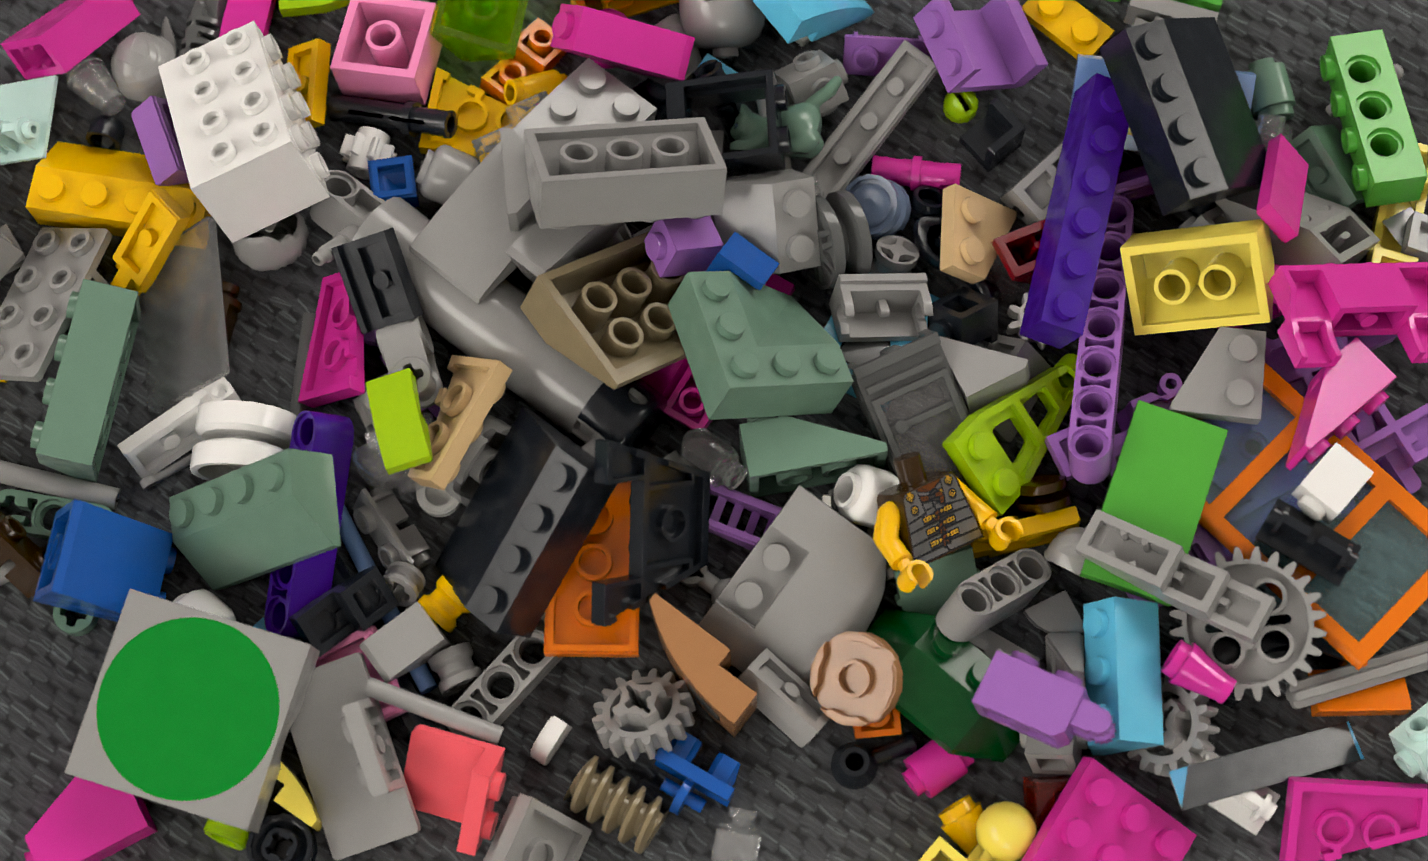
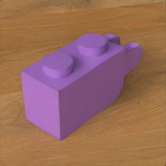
M996 651L972 700L979 715L1056 749L1069 745L1074 735L1089 742L1095 741V744L1099 743L1101 746L1102 744L1107 745L1110 741L1112 742L1117 732L1115 723L1112 720L1113 717L1110 715L1109 710L1106 711L1104 707L1101 709L1098 704L1090 701L1086 688L1082 687L1083 681L1063 670H1056L1055 674L1040 669L1038 668V661L1022 652L1013 651L1010 656L1001 651Z

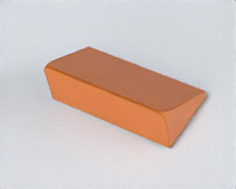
M1332 669L1312 670L1310 673H1308V676H1312ZM1404 677L1311 705V717L1406 715L1412 711L1411 699Z

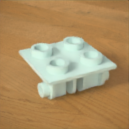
M53 75L0 85V165L46 158L58 76Z

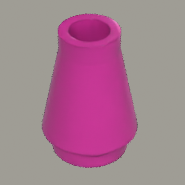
M1182 639L1172 649L1161 668V672L1169 677V683L1209 697L1220 704L1225 702L1237 682L1195 642L1190 645Z

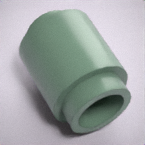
M1272 57L1262 58L1248 65L1249 71L1247 72H1254L1256 74L1251 105L1253 117H1258L1261 126L1271 125L1272 119L1279 123L1294 117L1293 107L1296 105V100L1285 64L1283 62H1275Z

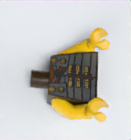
M918 451L906 453L893 459L900 484L880 492L877 496L878 510L873 541L886 559L889 569L901 572L897 577V586L902 592H912L917 586V582L920 588L925 589L933 579V571L929 563L983 538V531L986 529L990 531L989 543L991 547L998 551L1006 550L1010 544V540L1002 532L1009 535L1014 541H1018L1021 537L1023 528L1019 521L1012 517H1003L998 521L996 519L997 512L951 471L925 472Z

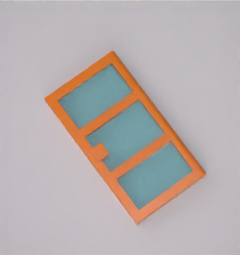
M1267 363L1264 365L1262 412L1258 425L1194 418L1228 430L1199 524L1232 554L1234 547H1239L1244 559H1250L1254 548L1259 547L1261 561L1265 562L1269 560L1275 550L1255 539L1258 531L1278 498L1301 511L1297 505L1299 500L1291 494L1330 450L1329 448L1312 465L1304 459L1291 471L1285 466L1305 398ZM1333 435L1327 440L1332 446L1337 442L1372 470L1374 474L1329 525L1322 519L1319 522L1362 547L1358 553L1360 556L1350 571L1348 570L1339 587L1299 564L1296 565L1292 577L1295 580L1307 575L1311 577L1310 582L1303 590L1306 594L1320 592L1321 597L1312 603L1311 607L1312 610L1324 611L1327 615L1320 620L1314 621V627L1327 632L1326 637L1322 638L1354 668L1360 670L1368 664L1370 658L1428 598V509L1351 439L1345 436L1342 440H1339ZM1279 553L1278 567L1284 569L1293 561ZM1265 584L1281 600H1283L1282 591L1279 589L1278 586L1274 584Z

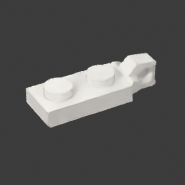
M222 377L195 391V394L192 393L117 446L143 479L148 475L158 473L193 449L194 445L205 440L197 434L195 429L198 407L201 404L215 400L241 401V399L226 378Z

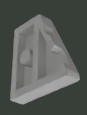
M1220 326L1171 402L1168 410L1191 418L1258 425L1262 412L1267 331Z

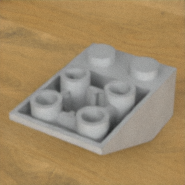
M1260 189L1215 201L1230 222L1261 219L1256 214ZM1306 192L1304 193L1297 237L1284 243L1269 228L1274 263L1279 265L1357 264L1380 241L1350 208Z

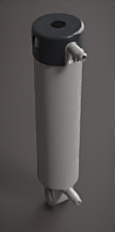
M329 170L330 176L324 180L330 197L312 205L310 208L312 220L333 236V239L313 253L312 260L316 265L322 266L326 262L329 263L335 259L331 249L333 247L393 227L424 313L421 316L428 327L467 357L500 360L513 371L505 383L506 387L568 434L574 443L594 458L595 439L611 440L639 450L645 446L665 416L663 410L667 406V399L641 378L614 390L546 344L520 308L527 294L507 278L481 303L477 304L409 251L410 244L429 223L430 219L401 197H392L384 201L382 198L375 196L373 191L352 175L340 170Z

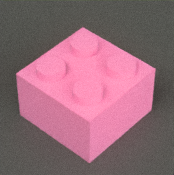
M350 0L330 65L342 95L401 103L414 101L420 102L421 105L425 106L446 35V29L436 3L415 0Z

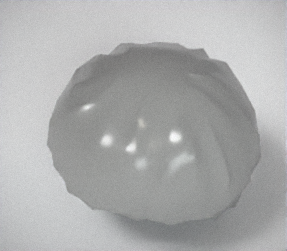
M297 212L278 221L273 232L269 235L253 233L232 244L236 256L252 270H279L281 267L285 268L288 264H293L297 257L301 256L302 251L307 245L309 231L304 217Z

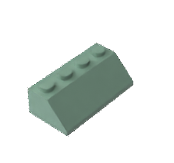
M83 279L80 292H71L66 310V318L72 319L68 335L60 334L54 354V360L60 362L56 378L48 377L43 393L42 404L48 405L44 422L36 421L30 442V447L36 449V456L40 464L74 478L97 483L141 317L138 291Z
M288 448L169 497L172 542L213 590H222L341 546L333 456L331 454Z

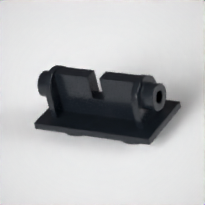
M1279 498L1255 537L1258 541L1336 587L1340 586L1348 570L1350 571L1360 556L1358 553L1362 548L1360 545L1319 521L1311 519L1305 513Z

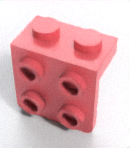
M419 724L414 727L410 735L404 770V778L415 810L462 823L457 851L475 856L483 839H492L497 826L499 813L493 810L495 801L500 800L506 781V773L501 772L505 748Z

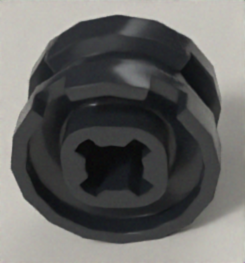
M285 813L268 815L263 818L259 833L250 832L246 844L249 861H315L318 852L317 839L310 826L296 816Z

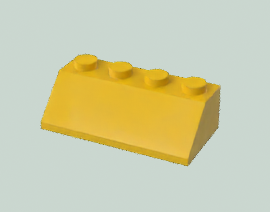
M59 141L49 150L46 158L41 159L36 165L25 206L38 224L62 228H106L112 235L124 237L149 191L156 188H164L191 217L176 245L210 250L216 221L193 193L189 183L171 186H158L155 184L145 154Z

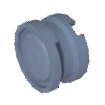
M873 174L857 177L847 186L845 190L852 193L862 206L868 221L872 240L878 241L884 236L894 235L899 230H904L910 218L911 204L910 198L902 186L880 175Z

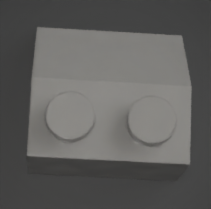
M786 169L726 180L722 215L711 216L724 245L734 232L738 233L779 263L773 274L821 266L817 234L818 223L814 176Z

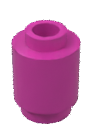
M931 740L904 760L907 770L902 773V776L916 796L919 797L925 793L932 799L967 774V767L975 761L971 757L949 754Z

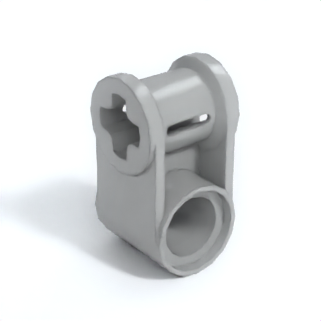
M422 316L376 330L377 343L386 363L388 374L410 368L415 378H419L417 380L420 408L424 409L433 406L439 389L443 388V383L434 357L432 338Z

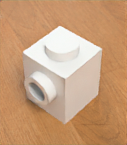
M1336 442L1291 495L1299 500L1297 502L1298 507L1308 517L1316 521L1322 519L1329 525L1374 472Z

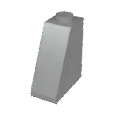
M536 222L514 241L505 253L524 276L534 283L538 275L601 251L623 223H614L609 226L584 225L571 226L565 229H540L538 222Z

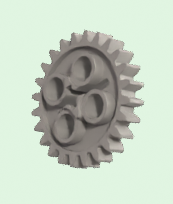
M1234 547L1233 561L1229 562L1218 551L1215 553L1216 567L1227 571L1231 579L1256 590L1264 584L1278 586L1282 591L1283 600L1280 606L1272 611L1270 616L1288 614L1291 617V622L1288 624L1265 626L1256 644L1253 645L1225 631L1207 633L1205 626L1208 623L1182 610L1170 611L1169 615L1182 620V626L1169 631L1170 635L1184 637V641L1190 645L1195 642L1229 676L1236 679L1234 695L1237 701L1242 699L1245 688L1252 689L1256 701H1261L1262 690L1265 686H1269L1276 696H1280L1279 681L1285 679L1289 684L1296 687L1298 682L1293 671L1296 668L1308 673L1312 671L1309 664L1304 660L1306 654L1321 656L1322 654L1317 647L1311 644L1312 638H1321L1327 635V632L1314 627V621L1326 617V612L1312 610L1311 604L1316 602L1321 597L1320 592L1306 594L1303 589L1308 585L1311 577L1307 575L1295 580L1292 575L1297 563L1293 561L1284 569L1278 567L1279 553L1276 551L1267 562L1261 561L1259 547L1254 548L1250 559H1244L1240 548ZM1273 630L1283 632L1290 642L1287 654L1278 659L1268 657L1261 647L1264 635ZM1225 636L1236 639L1241 647L1239 659L1232 664L1219 662L1213 652L1216 641Z

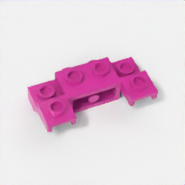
M1428 262L1280 265L1267 283L1285 318L1277 333L1294 368L1334 367L1343 356L1335 337L1397 335L1411 363H1428Z

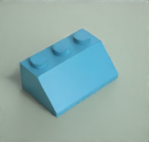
M1114 596L1083 604L1086 691L1091 702L1098 704L1101 709L1104 707L1106 711L1109 710L1117 731L1112 742H1108L1107 745L1102 744L1101 746L1099 743L1095 744V741H1088L1090 751L1093 755H1109L1164 745L1158 603Z

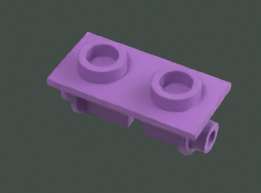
M854 31L853 34H845L843 67L846 73L851 75L877 76L904 40L930 58L931 55L920 35L917 39L858 35V32Z

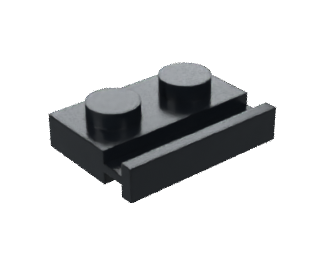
M393 227L331 248L362 334L424 314Z

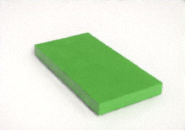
M1138 400L1101 511L1181 545L1184 552L1189 554L1228 430ZM1085 558L1079 576L1168 607L1171 606Z

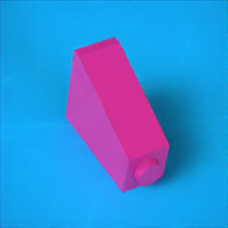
M67 0L7 38L0 45L26 80L63 74L71 70L132 22L140 13L133 4L134 0Z
M561 3L560 11L553 21V38L550 47L584 58H590L591 60L635 74L683 81L695 37L586 6Z
M75 777L24 837L30 850L25 853L26 861H101L158 830L142 797Z

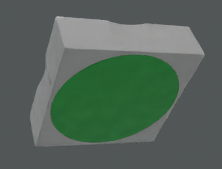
M130 589L64 773L233 827L259 833L280 771L285 739L292 724L299 715L320 651L312 645Z

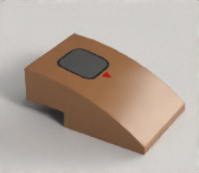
M654 593L649 600L652 617L659 640L670 664L680 680L685 681L688 691L696 702L714 721L735 737L757 709V693L727 671L731 667V650Z

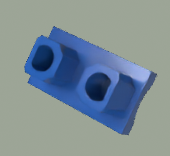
M685 732L687 736L685 740L674 738L671 741L673 748L671 752L665 751L662 747L659 748L654 759L656 760L654 765L684 782L681 786L666 777L660 787L661 791L674 798L669 808L670 812L679 815L683 807L687 805L701 813L707 801L694 794V789L728 807L734 796L735 788L733 786L740 769L739 762L719 752L708 772L700 769L692 763L703 746V742Z

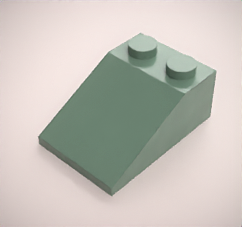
M789 416L747 418V423L739 424V448L749 496L755 498L794 491L799 485L803 488L836 483L843 473L858 464L870 465L883 470L885 468L888 449L886 442Z

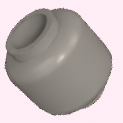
M441 145L435 152L430 149L428 150L415 182L421 184L420 193L424 198L443 206L479 165V161L474 156L449 145Z

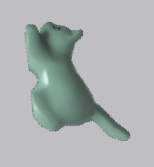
M839 75L833 77L805 102L794 104L788 107V111L781 112L782 126L788 125L791 136L792 152L784 153L787 157L809 160L818 155L823 149L824 141L821 136L822 118L820 106L837 93L842 84V78ZM741 104L740 114L735 119L734 125L730 130L731 136L736 140L730 143V150L736 152L769 147L767 117L753 113L746 104Z

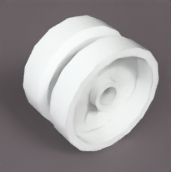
M240 400L204 402L198 407L195 429L197 434L205 440L193 446L190 463L191 473L201 479L210 481L290 448L292 428L297 416L290 411L257 402Z

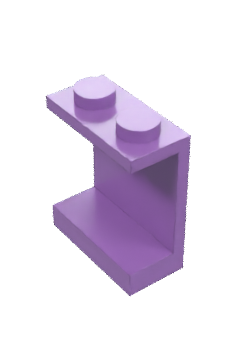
M931 0L913 17L948 93L1018 88L1029 82L1048 65L1018 0H990L980 10L954 11L949 0Z

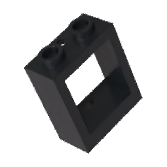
M772 68L665 83L667 119L693 118L692 109L765 99L769 147L721 153L727 167L726 177L786 170L784 153H791L792 145L788 125L782 126L781 112L788 111V97L785 84L777 83Z

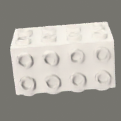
M254 21L233 29L219 38L198 48L191 49L187 53L158 66L190 188L232 243L330 197L324 180L330 176V173L321 154L315 151V148L320 146V141L311 123L305 120L306 117L311 116L309 107L302 94L296 91V88L301 86L298 74L290 62L283 65L280 60L282 53L272 34L264 36Z

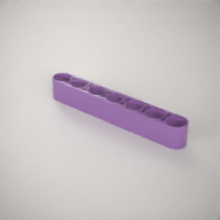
M1118 194L1113 196L1084 333L1079 337L1068 435L1070 473L1074 479L1088 485L1103 481L1109 475L1112 465L1128 302L1120 247L1134 234L1133 204L1128 198ZM1109 296V297H1112V298H1110V299H1102V298H1100V297ZM1100 334L1109 335V336H1107V337H1102V338H1100V337H1095L1096 335H1100ZM1093 373H1103V374H1106V375L1101 376V377L1091 376V374H1093ZM1090 412H1098L1102 415L1097 417H1090L1086 414ZM1086 452L1099 454L1090 458L1081 456V454Z

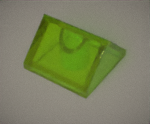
M437 0L430 34L460 60L465 62L513 59L528 0Z

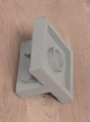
M520 793L518 797L512 796L483 861H579L592 830L535 798Z

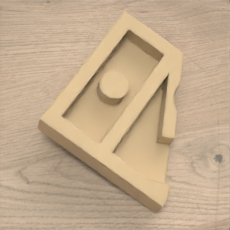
M958 184L944 188L942 195L940 271L970 284L985 280L998 255L991 242L993 239L1009 233L1016 219V211Z

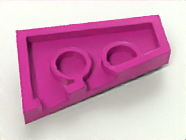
M340 272L323 277L316 318L298 399L299 403L312 408L365 394L364 334L361 333Z
M1289 776L1279 861H1334L1341 859L1342 854L1370 847L1372 850L1427 836L1428 785Z

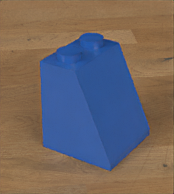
M74 499L55 514L33 601L118 622L130 589L166 600V593L160 590L164 574L169 575L171 573L177 555V549L171 547L172 533Z

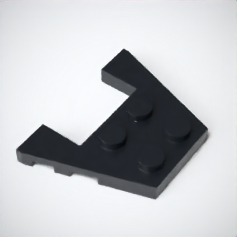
M595 439L594 482L606 485L631 482V495L629 499L631 507L630 541L628 545L629 574L592 581L591 624L606 627L617 621L616 616L626 609L636 610L644 605L647 596L659 589L668 590L708 565L710 473L651 455L639 449L621 445V443L615 441Z

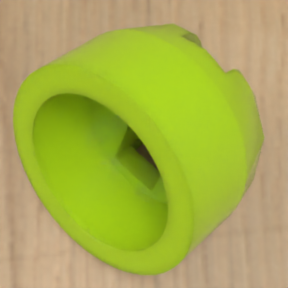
M973 91L946 94L943 102V111L949 120L955 123H966L975 117L978 110V99ZM956 95H960L963 98V100L969 107V110L965 112L961 102L956 97Z

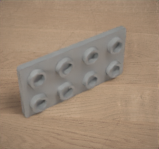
M44 227L39 231L0 307V380L39 382L42 380L55 354L60 334L68 335L72 319L66 318V310L71 292H80L83 279L109 284L96 270L113 237L108 229Z
M360 652L314 668L299 715L290 728L334 860H341L418 833L421 830V825L379 701L364 695L370 674L364 656Z

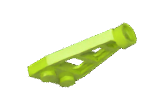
M1065 354L1054 367L1030 379L1026 386L997 398L967 416L942 443V446L971 490L996 511L997 516H1002L1020 496L1021 485L1032 480L1048 449L1044 442L1046 437L1057 432L1072 403L1077 355ZM1036 393L1048 410L1038 427L1023 406ZM1007 419L1012 421L1024 440L1023 446L1014 462H1011L992 433L998 424Z

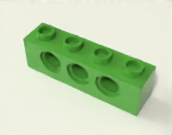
M1383 30L1331 36L1326 54L1320 57V73L1323 81H1329L1332 90L1330 95L1331 111L1335 118L1340 117L1343 127L1341 130V144L1344 153L1350 154L1353 161L1352 182L1355 190L1362 192L1366 208L1419 200L1428 174Z

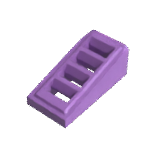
M710 481V494L717 496L718 499L709 518V532L752 551L760 540V537L753 535L760 516L769 519L764 530L765 533L782 508ZM728 501L735 506L728 524L725 525L720 523L719 520ZM743 509L752 512L745 531L736 529Z

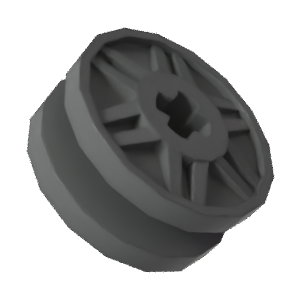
M847 190L828 193L825 199L816 195L817 234L821 266L804 269L813 285L820 290L835 287L839 274H870L873 260L872 239L868 221L856 197Z

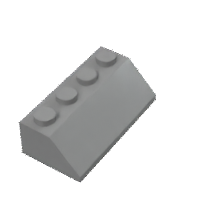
M705 117L524 129L523 138L530 201L540 229H565L571 226L584 225L609 226L614 223L656 222L661 219L674 218L699 219L704 216L722 215L727 167Z

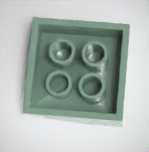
M731 271L687 272L668 304L709 420L829 414L833 412L854 382L839 343L788 294L765 285L761 290H757Z

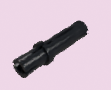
M336 93L331 96L328 103V116L331 121H343L401 130L403 135L412 137L421 133L449 139L453 138L457 130L458 118L455 111L425 108L420 102L408 101L405 104L344 96Z

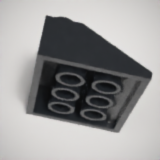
M1215 17L1168 18L1128 27L1100 48L1163 216L1260 189L1266 149Z
M522 407L437 560L436 566L453 586V591L464 607L495 633L530 638L617 484L606 485L594 482L595 458L525 407Z

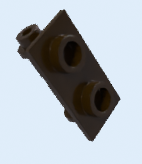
M0 511V567L8 559L13 561L16 565L5 577L26 598L29 599L31 596L34 598L46 549L39 548L26 536V530L18 520L11 516H5Z

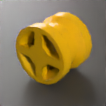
M442 575L436 581L435 590L431 594L422 595L418 602L439 626L450 633L456 627V619L462 613H469L470 611L464 607L453 591V586Z

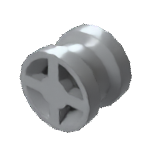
M889 235L880 238L874 249L875 258L872 260L870 274L912 273L911 269L916 266L919 259L918 248L910 240L901 236Z
M470 642L453 645L429 658L428 664L431 670L438 673L441 681L438 687L442 696L453 695L461 689L469 688L483 673L481 668L475 666L472 661L474 651Z

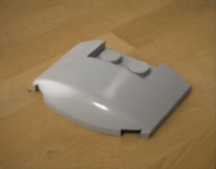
M799 485L704 615L698 626L731 650V665L742 673L768 648L810 687L811 665L818 649L825 642H829L833 637L838 636V634L846 631L866 632L884 593L886 559L875 545L873 537Z

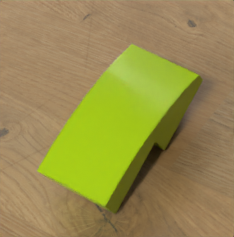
M407 368L367 381L366 386L371 415L387 473L390 475L433 461L428 424L421 414L417 382L411 369Z

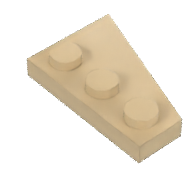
M451 356L447 369L453 372V376L448 389L445 387L439 389L434 403L440 407L437 420L428 425L433 461L410 468L407 475L409 478L421 486L445 490L447 485L455 479L459 473L462 458L470 444L480 436L483 430V421L493 404L504 394L505 383L513 371L500 360Z

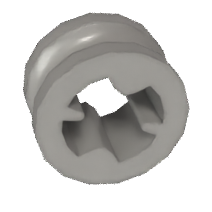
M392 562L383 576L397 599L398 606H412L417 601L419 593L425 587L426 580L423 573L407 562Z

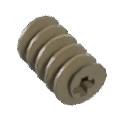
M595 755L578 772L567 790L563 801L572 796L570 810L576 814L588 806L586 820L591 824L604 816L602 831L607 834L620 826L618 841L622 844L627 843L636 836L634 851L640 855L653 840L669 811L665 814L660 813L663 800L660 796L648 804L644 802L647 789L645 786H641L632 794L629 793L628 789L631 780L629 776H625L616 784L613 783L615 767L612 765L600 774L596 772L599 757Z

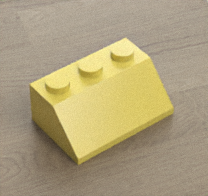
M1262 219L1136 233L1120 247L1135 336L1218 328L1220 326L1229 327L1270 323L1272 321L1273 294L1267 283L1274 275V256L1269 227Z

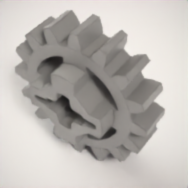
M652 668L646 677H641L640 672L635 670L632 674V680L627 682L618 677L615 679L618 686L615 690L603 689L601 691L605 702L594 703L593 708L597 716L592 718V723L604 749L611 748L616 758L627 751L631 761H636L640 753L643 752L647 753L650 760L655 759L656 749L661 747L665 751L671 752L673 750L671 741L674 738L685 740L687 736L684 727L694 726L695 723L692 712L696 708L685 681H676L674 673L671 671L660 678L657 668Z
M1166 675L1165 678L1161 677L1164 745L1132 750L1128 752L1127 757L1140 761L1139 769L1170 778L1169 771L1203 762L1200 755L1202 750L1213 752L1215 749L1213 744L1208 741L1209 734L1220 733V728L1210 724V718L1216 716L1219 711L1218 708L1205 705L1210 699L1209 697L1169 683V677ZM1171 695L1180 696L1178 700L1170 698L1168 701H1166L1164 699L1165 697ZM1170 749L1174 752L1167 756L1158 754L1160 751L1168 752Z

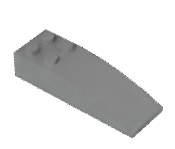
M588 58L534 107L512 130L523 138L524 129L655 120L657 108ZM501 141L471 172L409 246L410 252L477 304L481 303L517 268L505 251L537 222L534 214L520 231H510Z

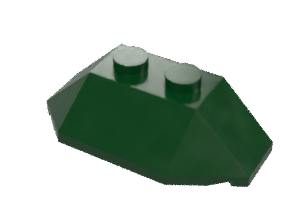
M886 608L866 632L886 640L898 656L903 671L902 692L895 709L947 753L971 758H991L992 761L1003 763L1020 742V732L979 715L972 703L992 660L970 641L955 642L947 638L939 630L936 616Z

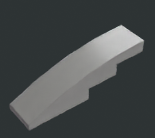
M1096 509L1075 548L1076 553L1117 577L1253 645L1256 644L1276 606L1274 597L1231 579L1229 573L1223 569L1186 554L1181 545Z

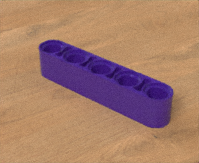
M305 410L298 414L294 421L290 449L331 454L333 456L340 529L354 441L353 423L346 416ZM337 548L271 572L264 615L265 628L268 632L288 638L301 639L289 617L331 589Z

